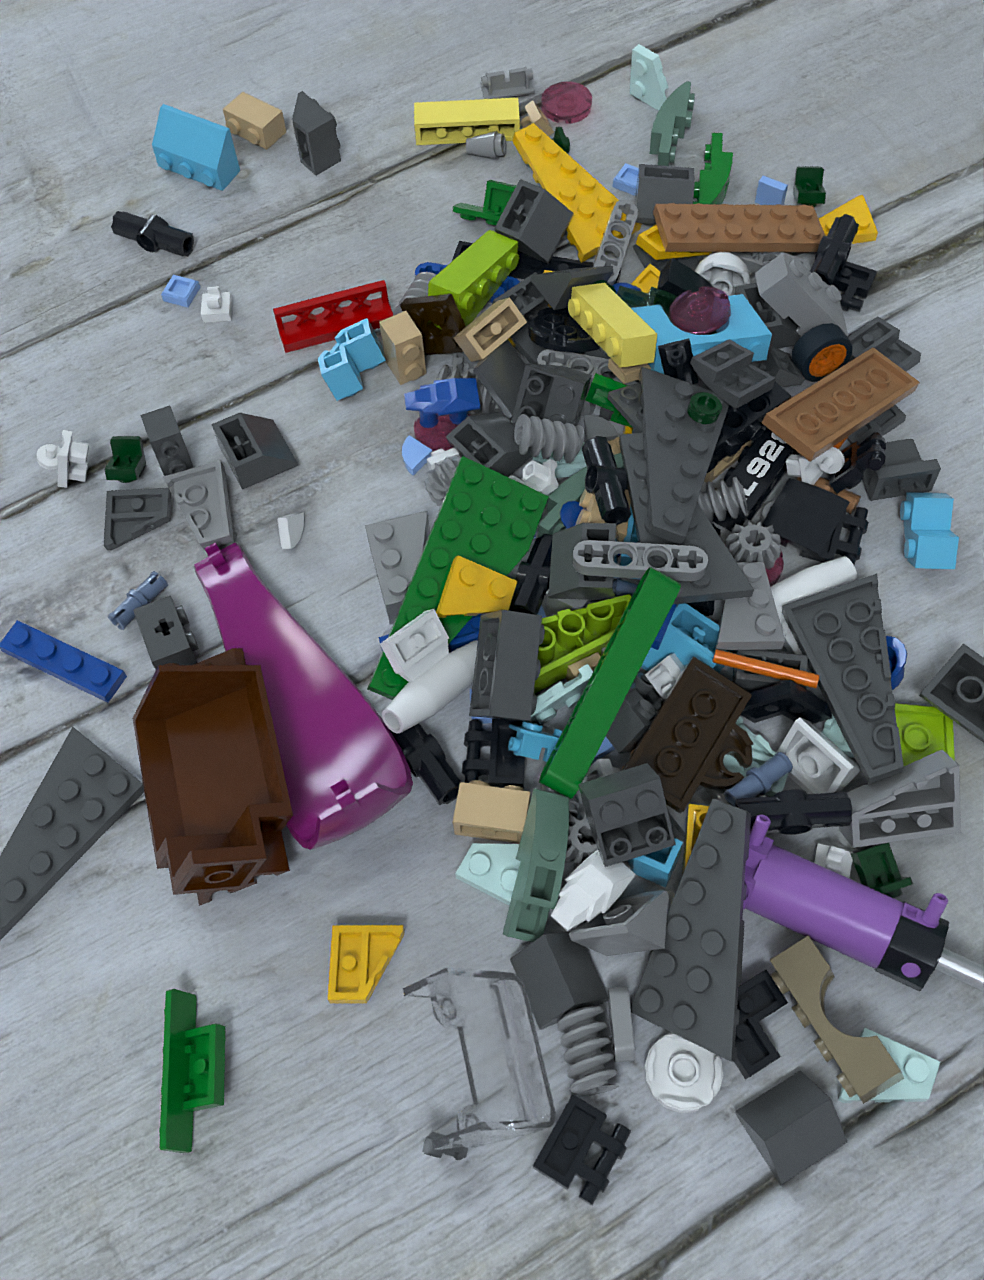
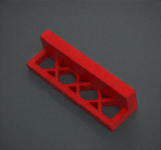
M384 280L273 309L285 353L333 341L340 330L368 318L374 330L380 328V321L393 316ZM377 292L381 294V298L366 299L370 294ZM343 301H353L349 306H339L340 303ZM316 308H325L320 314L314 315L311 313ZM289 315L297 316L293 321L285 323L282 322L281 317Z

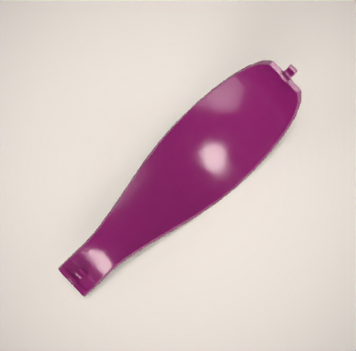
M216 542L207 546L204 549L208 557L194 564V569L213 609L225 651L232 648H243L246 664L261 666L293 816L286 824L287 828L303 848L309 850L338 841L365 828L386 814L411 792L413 786L411 771L400 746L389 728L385 725L383 719L363 693L265 586L254 571L241 546L233 543L222 550L218 548Z

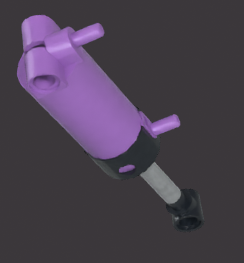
M758 815L750 831L749 858L746 860L744 884L747 885L746 900H743V909L752 911L805 937L809 935L812 940L874 968L876 972L919 992L923 989L935 969L984 991V966L944 948L949 929V921L941 918L948 904V899L945 895L935 893L926 910L905 901H898L773 845L774 840L765 836L771 823L770 819L766 815Z

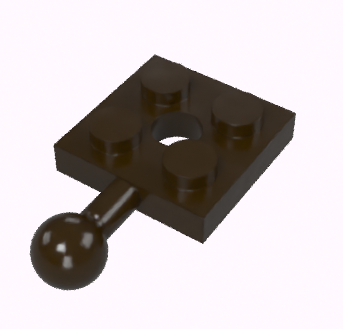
M452 294L406 298L400 304L402 311H407L422 334L424 355L463 352L453 337L466 326Z

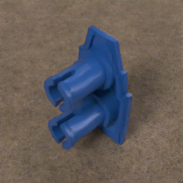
M476 378L433 381L434 383L422 385L419 389L404 394L406 410L419 411L420 425L425 428L435 427L439 421L438 416L449 415L450 421L453 424L459 425L468 417L467 411L480 409Z

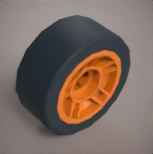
M833 323L821 324L810 329L796 342L792 350L791 360L800 370L805 380L818 382L848 363L852 355L853 345L838 325Z

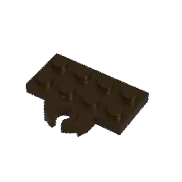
M693 656L681 672L622 771L648 763L660 777L666 805L678 813L684 812L699 785L708 789H725L740 782L744 776L739 772L732 773L724 767L723 759L725 755H731L741 767L748 768L752 764V745L754 744L748 733L736 724L752 695Z

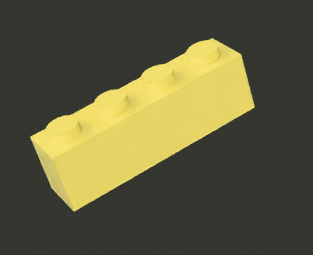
M518 98L415 102L414 127L416 145L466 143L467 138L498 131L499 134L504 133L506 141H513L514 133L520 130Z
M598 283L572 287L571 299L568 301L570 316L620 368L654 363L657 333L607 284Z

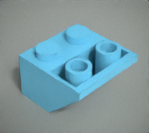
M679 604L675 608L659 649L650 648L641 667L648 672L668 655L675 653L684 667L694 656L720 673L725 665L713 663L719 625L688 604ZM722 650V651L734 653V650Z

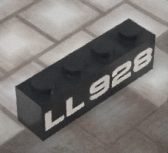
M767 428L754 441L751 447L746 446L738 459L739 464L736 468L730 467L724 476V481L728 487H731L732 479L735 476L740 484L743 485L748 516H745L740 508L738 518L733 519L727 511L724 521H719L714 513L712 522L731 532L735 524L743 526L746 519L751 522L787 472L786 459L791 454L799 455V453Z

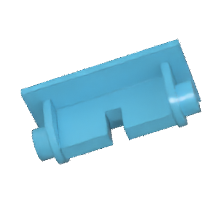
M523 721L521 727L510 724L509 728L516 730L517 734L516 737L510 738L508 749L513 751L516 756L539 760L541 748L543 747L546 748L543 761L547 762L563 730L555 728L554 733L550 734L542 732L543 726L536 723Z

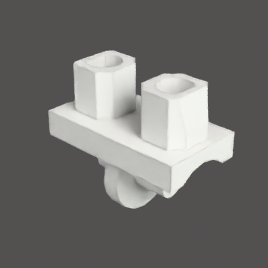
M63 430L62 448L53 444L43 445L37 451V462L41 467L48 470L58 468V487L67 488L69 479L85 482L88 471L89 444L72 441V431Z
M835 447L830 448L811 462L800 454H791L786 459L788 476L801 477L802 482L814 485L824 472L833 474L840 471L845 459L842 452Z
M551 458L543 464L534 460L527 463L523 469V478L521 479L513 475L509 476V478L547 496L559 486L555 477L557 462Z

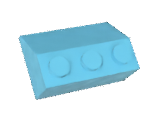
M165 104L160 107L152 142L158 166L223 191L240 172L230 128Z

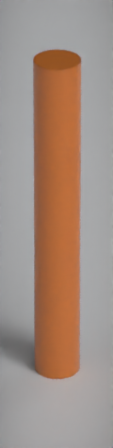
M718 649L715 650L713 663L780 680H791L796 684L817 688L820 676Z

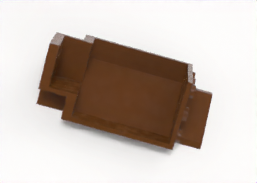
M232 648L194 665H179L177 663L158 665L132 719L157 869L169 868L173 895L197 893L200 906L212 901L211 895L215 892L227 890L229 893H234L257 884L256 876L270 874L278 876L290 871L282 829L293 816L261 666L247 665L243 648Z

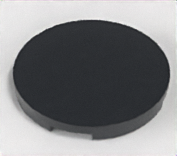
M552 307L542 309L538 312V316L530 319L528 323L530 339L546 349L571 353L600 349V346L570 316L568 308L553 310Z

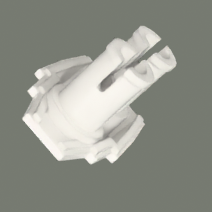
M597 849L565 879L567 883L559 893L560 899L551 917L567 932L576 928L584 921L589 923L600 913L605 914L636 874L622 862L605 867Z

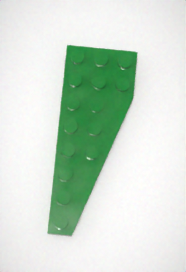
M462 456L457 464L388 638L424 611L431 609L437 611L455 557L461 556L508 576L529 551L549 496ZM453 615L439 618L449 637L448 644L472 616ZM382 651L367 689L393 700L408 681L399 674H395L384 651Z

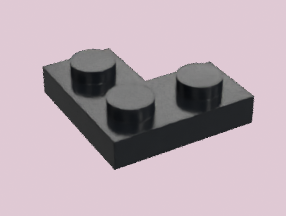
M782 680L777 682L776 685L761 690L749 691L748 693L752 696L741 713V716L753 723L779 715H784L794 722L800 717L810 721L812 724L832 718V712L827 702L791 680Z
M767 970L762 971L738 986L737 1010L740 1011L739 1025H736L735 1035L737 1062L734 1063L745 1080L781 1057L759 1024V1021L788 1003Z

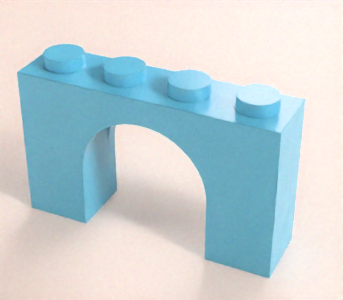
M743 294L715 297L711 324L717 333L712 335H696L680 330L672 324L660 305L631 308L657 333L654 363H648L653 371L664 374L658 346L688 338L690 339L693 357L730 339L754 353L752 362L767 359L772 333Z

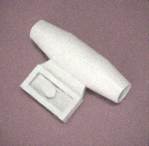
M843 556L805 568L770 586L785 638L784 645L790 654L803 655L782 614V606L855 581L857 579V572L849 558Z
M435 609L424 611L380 643L395 674H399L408 681L382 712V719L385 725L394 733H401L434 716L473 683L478 640H474L449 653V637Z

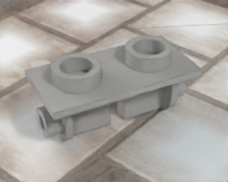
M532 68L509 70V78H505L504 71L486 73L485 76H481L480 86L484 99L508 98L535 93L532 83Z

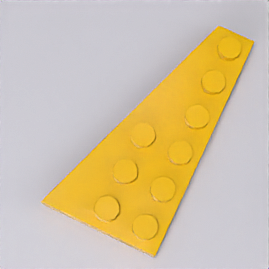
M534 123L515 132L513 143L524 163L531 167L533 171L532 177L535 182L540 183L543 189L547 190L573 212L574 216L566 231L568 232L567 238L570 244H574L578 250L577 256L582 263L595 256L598 252L609 216L619 200ZM622 213L620 220L625 221L626 214ZM635 223L632 234L640 230L642 223ZM611 231L616 238H624L619 231Z

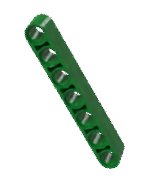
M652 567L646 570L544 766L539 783L565 797H569V799L574 797L579 789L578 784L583 782L680 591L681 583Z

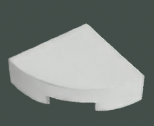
M304 512L292 513L277 519L282 549H292L300 541L304 528Z

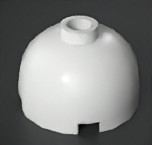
M729 252L710 254L700 261L695 269V272L712 284L722 296L735 295L737 286L750 284L747 265L738 256Z

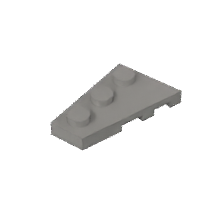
M220 460L163 476L203 549L215 542L217 546L234 542L225 467Z
M736 562L754 591L752 597L724 599L715 650L782 649L785 638L764 562Z

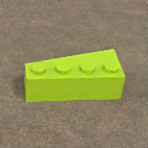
M488 230L429 281L428 296L452 294L465 326H468L511 271L516 268L519 261V254H517L518 241Z
M630 594L590 603L586 608L570 611V609L558 611L557 615L542 618L541 625L544 626L545 633L543 642L538 649L537 658L540 660L541 669L538 679L535 680L533 694L566 678L569 665L597 652L601 657L602 648L607 646L631 599Z

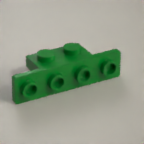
M489 180L486 184L483 207L458 203L453 206L452 212L460 213V218L476 220V217L486 219L487 224L496 225L517 185Z
M177 989L167 990L165 996L159 1147L162 1151L189 1153L192 1151L193 1112L224 1106L226 1026L215 1023L196 1028V995Z

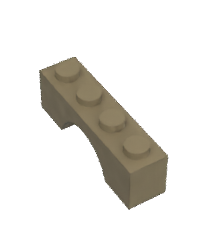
M809 935L770 959V962L776 969L770 976L783 995L788 991L793 995L797 1004L791 1008L804 1028L812 1024L819 1035V1038L813 1042L826 1062L834 1058L842 1070V1073L836 1077L850 1098L857 1094L864 1104L904 1079L901 1070L877 1036H850L836 1029L828 1021L824 1001L826 991L835 976Z

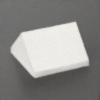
M800 717L795 720L777 751L784 753L790 759L793 769L788 773V776L807 794L841 792L861 771L860 767L810 721Z

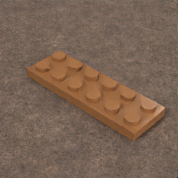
M669 203L655 204L653 211L665 252H817L821 239L825 235L814 207L808 205Z
M872 347L768 412L762 424L811 462L915 392L920 382Z

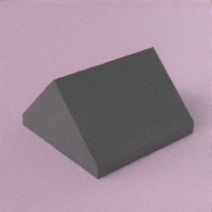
M613 265L554 271L530 275L533 285L553 310L568 308L572 287L590 285L598 280L608 282L613 273Z
M571 931L543 934L510 959L539 1030L558 1023L564 1018L565 1014L572 1010L598 1006L608 1001V995L586 947L571 941L569 936Z
M798 1071L734 1112L780 1185L848 1142L831 1098L801 1071Z

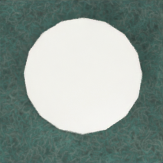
M672 1032L663 1036L650 1048L644 1066L646 1085L653 1098L665 1108L678 1113L696 1112L708 1106L718 1094L723 1079L722 1062L718 1055Z

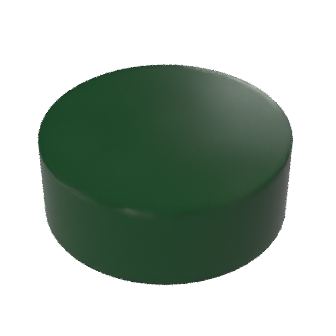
M699 392L691 397L687 411L694 421L700 424H712L717 421L722 410V404L713 394Z

